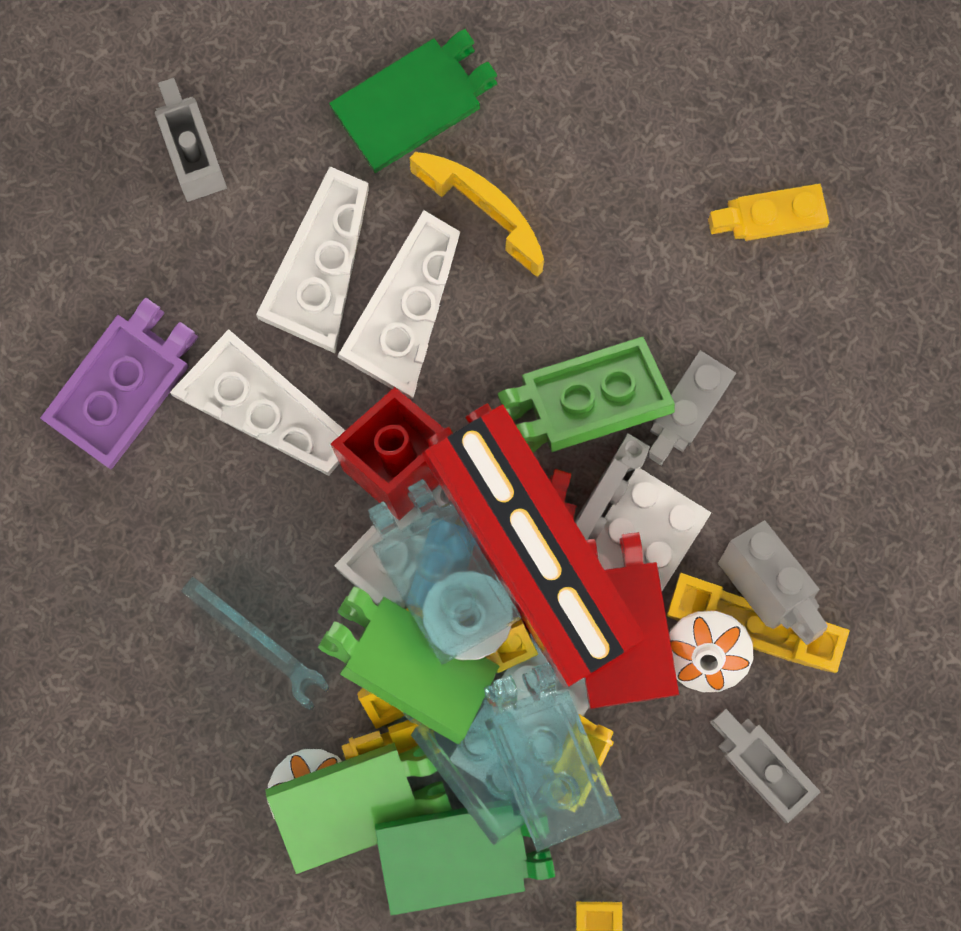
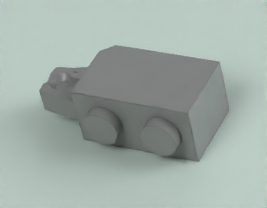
M174 78L159 82L158 84L166 105L156 108L155 115L187 202L227 189L195 98L189 97L182 100Z
M764 520L730 541L718 565L763 623L772 629L781 624L786 629L791 627L806 645L822 636L828 625L817 611L820 606L815 596L820 589L768 523Z

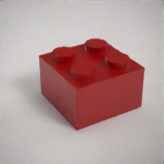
M396 387L330 444L343 471L398 520H401L439 485L422 454L426 449L430 448L426 440L444 428Z

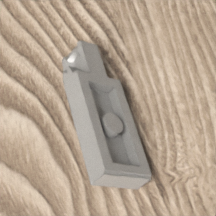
M700 350L671 394L675 403V412L657 418L653 422L654 425L650 432L658 436V438L649 450L647 457L662 465L673 447L683 452L687 445L690 446L734 379L736 372Z
M630 434L624 437L575 520L586 540H596L607 523V519L601 516L609 502L614 505L619 502L629 484L623 480L625 474L641 468L644 464L650 446Z
M727 709L719 712L710 721L712 726L725 739L718 746L725 753V758L785 823H789L820 793V790L760 725H754L749 719L740 724Z

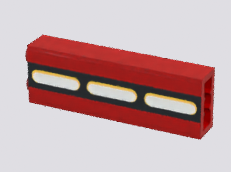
M487 403L465 417L469 423L465 427L453 433L449 426L427 439L426 441L430 448L426 449L422 456L563 687H570L639 644L646 637L504 405L501 404L492 410Z

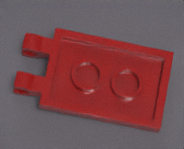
M639 532L621 535L622 538L619 540L624 567L606 569L605 572L646 639L584 677L589 710L679 695L657 562L643 564ZM586 540L598 559L596 540Z

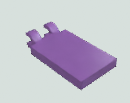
M145 298L139 304L129 321H126L119 315L115 317L40 417V419L109 469L115 466L186 372L189 366L180 357L190 349L198 338L193 330L181 322L175 326L166 341L150 331L164 315V312L148 298Z

